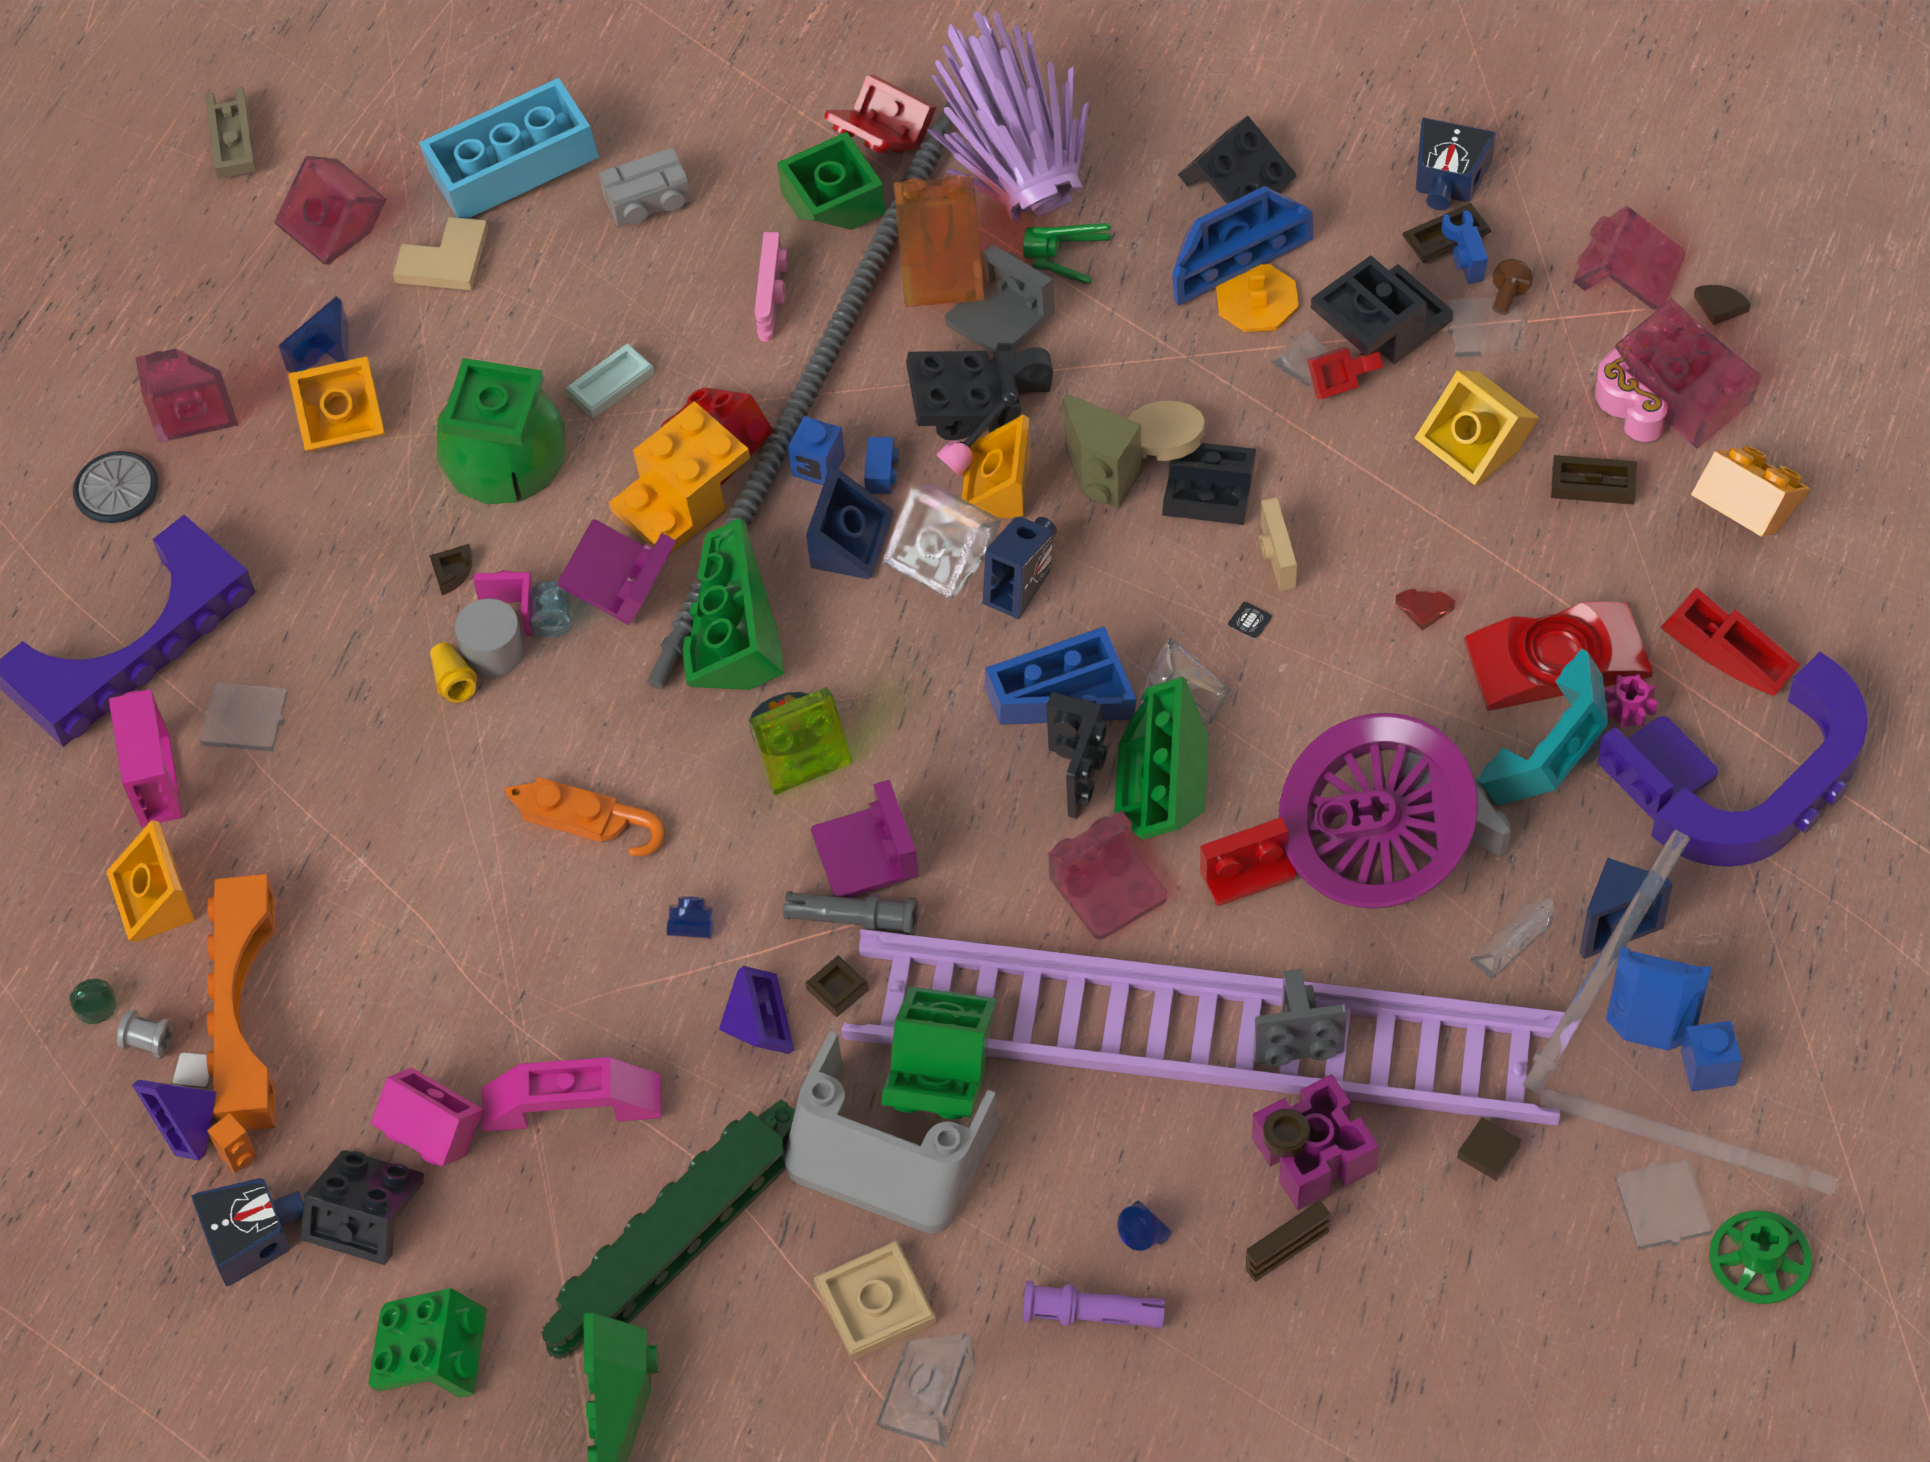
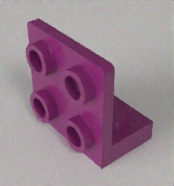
M593 519L558 580L557 585L614 618L630 625L676 540L661 533L654 546L647 542L643 546L602 522Z
M890 779L873 784L875 801L869 803V809L811 827V834L834 897L850 898L919 877L916 849Z

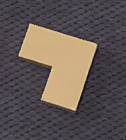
M448 217L440 247L401 244L393 272L395 283L471 291L488 232L487 221Z

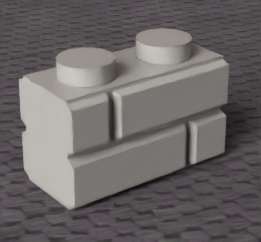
M673 148L599 172L602 193L617 227L627 223H640L647 216L665 210L669 212L681 208L683 204L691 202L688 180Z

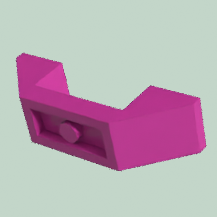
M612 1057L519 1064L481 1088V1108L483 1109L481 1128L483 1132L527 1129V1112L613 1106L617 1122L662 1118L661 1076L653 1071Z

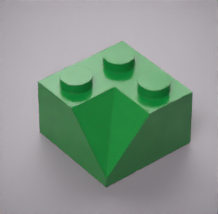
M847 132L777 162L781 194L798 219L817 221L852 230L885 215L883 183Z

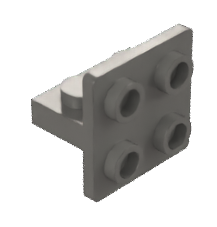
M1302 969L1283 971L1281 1013L1255 1017V1064L1282 1066L1296 1059L1312 1058L1314 1060H1326L1334 1057L1336 1054L1343 1053L1347 1021L1346 1006L1341 1004L1316 1008L1313 985L1304 984Z

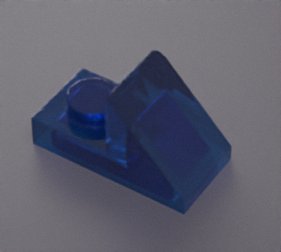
M337 296L278 345L285 368L290 373L306 370L314 366L325 353L338 363L348 361L349 324L342 300Z

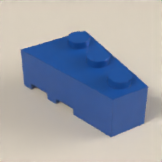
M1105 626L985 668L984 688L1000 725L1047 723L1046 705L1051 692L1100 704L1102 721L1131 720L1135 713L1137 699Z

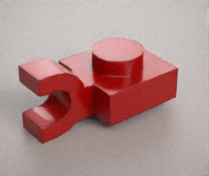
M1346 347L1306 359L1316 397L1319 399L1357 388L1359 385L1356 375L1383 367L1379 351L1372 352L1368 356H1365L1360 351L1351 356L1349 348Z

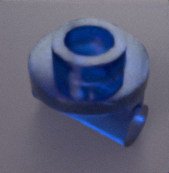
M678 897V904L669 905L667 936L711 939L713 932V907L704 905V898Z
M1139 1200L1123 1209L1119 1214L1117 1222L1119 1235L1123 1242L1133 1250L1144 1251L1157 1243L1161 1245L1172 1234V1230Z

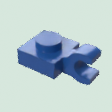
M1468 210L1463 211V225L1460 226L1452 224L1448 214L1443 215L1442 233L1446 238L1458 244L1453 249L1457 269H1463L1468 284L1483 281L1488 257L1477 226L1473 227L1472 214Z

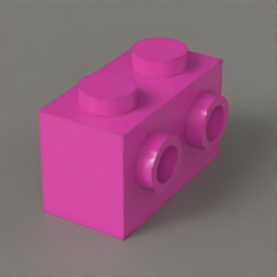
M411 1067L387 1077L371 1124L384 1131L388 1139L396 1143L406 1144L421 1153V1157L425 1161L445 1166L467 1156L483 1109Z

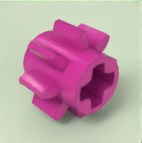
M1639 674L1624 678L1618 675L1615 688H1605V701L1608 703L1606 708L1607 717H1614L1620 723L1621 728L1634 725L1644 727L1646 714L1655 715L1658 702L1653 699L1655 685H1647L1640 678Z

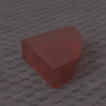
M1408 589L1397 594L1395 604L1422 631L1455 609V600L1440 591L1433 593Z

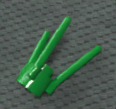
M1094 223L1049 228L1027 227L1023 242L1024 258L1033 259V268L1047 269L1089 284L1092 281L1090 276L1051 262L1049 259L1050 257L1058 256L1060 242L1110 240L1111 235L1109 233L1096 232L1109 231L1111 225L1109 223Z

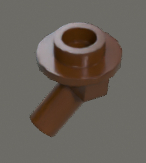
M1508 259L1496 266L1493 272V283L1499 292L1492 307L1493 311L1507 315L1514 296L1525 295L1532 285L1533 275L1527 264L1520 260Z

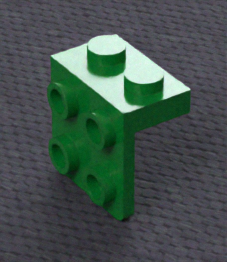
M452 1288L385 1303L379 1315L368 1381L369 1386L376 1391H385L430 1381L459 1398L474 1395L487 1308Z

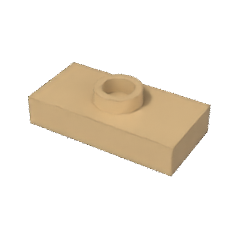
M1278 498L1261 500L1260 525L1263 535L1259 536L1263 559H1271L1279 591L1295 589L1297 563Z

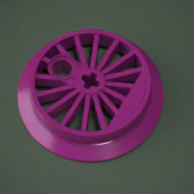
M1374 713L1357 716L1343 721L1319 735L1305 748L1293 764L1284 783L1279 804V818H1283L1289 831L1288 844L1284 845V849L1299 875L1312 888L1331 900L1352 907L1369 909L1402 905L1427 894L1442 883L1464 857L1475 831L1478 814V795L1475 780L1459 748L1450 738L1429 723L1414 717L1395 713ZM1397 750L1387 784L1385 785L1382 751ZM1371 753L1375 790H1372L1355 760ZM1409 753L1421 756L1420 761L1401 783ZM1348 764L1363 792L1358 793L1335 776V774ZM1429 772L1430 782L1414 791ZM1328 783L1345 794L1331 798L1321 797ZM1432 797L1433 803L1421 804ZM1387 809V812L1382 813V820L1376 821V818L1381 817V810ZM1341 814L1348 815L1345 825L1336 830L1330 829L1331 822L1336 816ZM1434 816L1435 823L1418 818ZM1409 829L1436 835L1438 851ZM1324 834L1329 841L1317 847L1315 835ZM1398 835H1401L1431 857L1432 861L1418 871ZM1392 843L1411 875L1395 882ZM1353 844L1333 870L1326 865L1325 859ZM1381 849L1384 884L1370 885ZM1366 851L1357 882L1346 879L1345 876Z

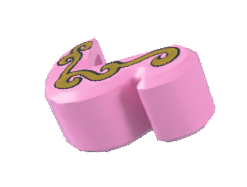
M1631 342L1611 350L1599 364L1595 399L1601 409L1611 416L1625 418L1624 431L1628 436L1637 441L1650 442L1657 440L1663 434L1664 418L1667 414L1668 403L1639 380L1652 367L1655 347L1644 342Z

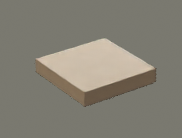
M898 1241L813 1277L814 1284L852 1361L936 1324V1317Z

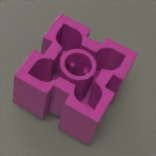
M1333 1074L1301 1089L1300 1102L1291 1107L1286 1099L1283 1098L1253 1113L1252 1139L1270 1167L1280 1162L1279 1182L1297 1210L1329 1195L1331 1181L1340 1177L1343 1184L1347 1186L1377 1170L1379 1145L1361 1117L1351 1122L1349 1121L1351 1102ZM1280 1109L1296 1110L1309 1123L1308 1145L1302 1153L1294 1157L1285 1158L1274 1155L1264 1144L1263 1127L1265 1120L1271 1113Z

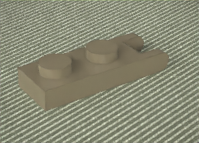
M244 87L236 88L235 95L237 100L216 104L214 93L205 94L214 167L218 179L256 172Z

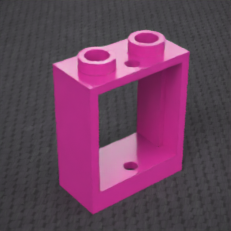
M152 690L130 691L122 696L109 698L122 785L140 826L146 827L151 820L163 823L183 818L170 736Z

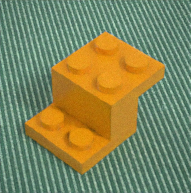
M694 401L633 449L640 478L609 501L610 509L643 541L652 546L655 545L661 533L676 540L669 553L670 555L726 510L720 482L750 459L749 449Z

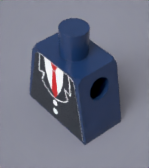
M1422 118L1416 190L1419 193L1428 194L1426 202L1431 208L1446 210L1450 205L1451 199L1463 202L1472 199L1492 163L1496 132Z
M1021 516L1015 517L985 550L982 604L1016 619L1021 618L1051 569L1053 537L1057 532V528L1051 520L1045 517H1038L1033 522Z
M261 1178L191 1195L215 1264L226 1287L287 1253L291 1246L283 1226L303 1217V1200L299 1190L273 1200L265 1179Z

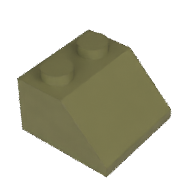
M1067 394L1064 399L1065 446L1083 494L1093 501L1101 504L1106 503L1119 509L1141 474V424Z

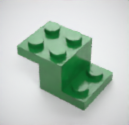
M909 986L895 1019L891 1068L883 1086L881 1105L893 1106L895 1110L904 1113H914L921 1110L938 1113L946 1119L971 1118L985 1080L989 1031L996 1015L997 999Z

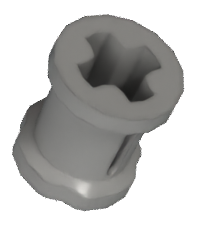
M127 1010L118 1027L117 1046L122 1049H129L132 1046L152 1052L154 1057L162 1059L167 1055L172 1044L175 1026L172 1020L163 1019L159 1022L140 1017L139 1013L135 1010Z

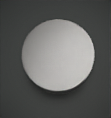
M480 599L467 605L458 614L455 621V633L461 655L476 675L490 678L499 677L511 672L518 666L524 655V643L516 613L511 606L497 599Z

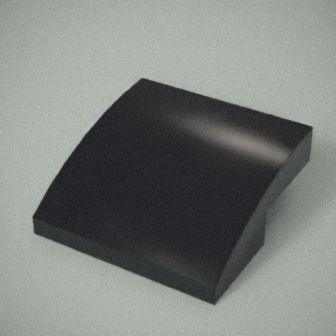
M1201 443L1194 452L1183 458L1170 460L1169 478L1163 500L1162 516L1244 525L1252 484L1256 449Z

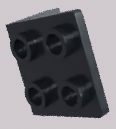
M1248 115L1227 129L1177 174L1187 186L1199 178L1203 183L1208 181L1226 204L1263 186L1279 193L1296 178L1294 170Z
M1051 692L1046 705L1049 751L1055 752L1063 758L1071 759L1066 773L1068 817L1077 819L1081 806H1088L1092 799L1095 782L1091 781L1094 771L1095 769L1101 771L1106 761L1108 746L1103 745L1107 732V724L1102 722L1100 704Z
M342 1150L304 1195L301 1241L385 1265L393 1254L395 1218L424 1183V1173L409 1169L402 1164H392L371 1158L361 1152Z

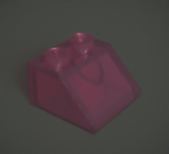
M305 156L274 223L323 264L330 265L372 232L387 199L337 158Z
M176 348L135 357L142 397L159 443L239 426L220 370Z

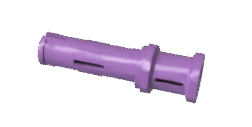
M1026 1280L1022 1322H1030L1032 1318L1058 1320L1062 1326H1069V1324H1074V1320L1162 1329L1165 1299L1077 1292V1287H1072L1071 1284H1065L1063 1288L1035 1286L1033 1281Z

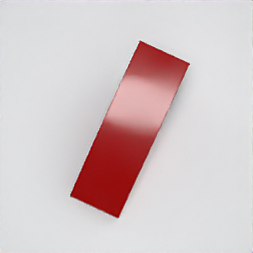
M1697 587L1683 599L1660 627L1681 645L1727 675L1772 696H1775L1800 666L1795 659L1739 611L1734 609L1728 615Z

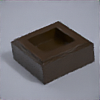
M839 955L806 982L807 990L835 1017H838L869 990L868 982Z
M1482 1117L1459 1149L1457 1158L1497 1181L1520 1148L1521 1139Z

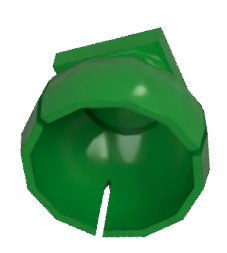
M467 358L462 359L448 403L437 418V461L458 493L485 504L517 503L512 471L516 475L522 501L550 485L565 462V423L548 395L541 389L544 381L542 370Z

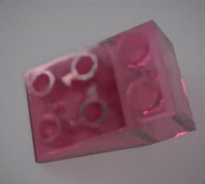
M1672 298L1615 345L1616 350L1633 375L1668 403L1665 421L1696 449L1752 403L1762 378L1759 373Z

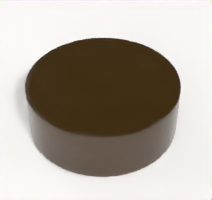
M1280 1109L1271 1113L1265 1120L1263 1127L1264 1144L1274 1155L1285 1158L1294 1157L1302 1153L1308 1145L1309 1123L1298 1111Z

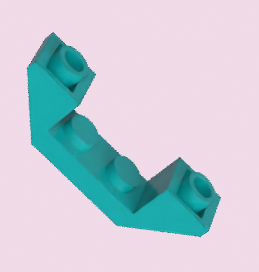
M1581 649L1573 660L1563 668L1561 675L1555 681L1572 706L1562 714L1560 721L1544 741L1537 745L1532 756L1526 760L1502 747L1493 760L1486 764L1482 773L1476 779L1477 783L1484 788L1486 796L1491 803L1500 806L1556 790L1608 725L1603 675L1587 651Z

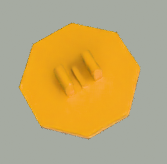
M1261 264L1216 286L1219 316L1244 332L1278 330L1299 310L1296 281L1270 264Z

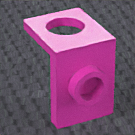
M503 570L496 573H475L473 582L478 600L489 598L501 600L505 603L521 602V617L526 636H533L535 591L530 572Z

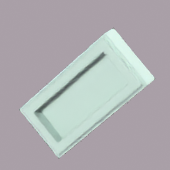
M627 343L566 387L567 395L594 419L655 375L652 364Z

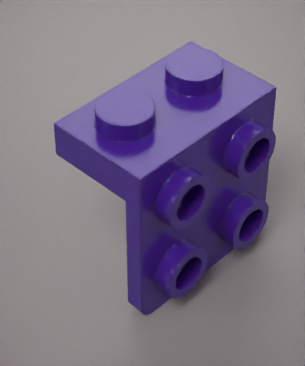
M1657 717L1629 738H1626L1614 727L1604 734L1601 739L1598 764L1653 820H1655L1656 813L1683 786L1693 794H1696L1717 778V766L1668 717Z

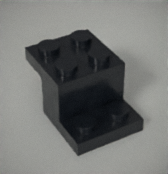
M1371 255L1311 298V309L1365 356H1368L1377 349L1393 364L1453 321L1454 311L1404 268L1397 264L1388 270Z

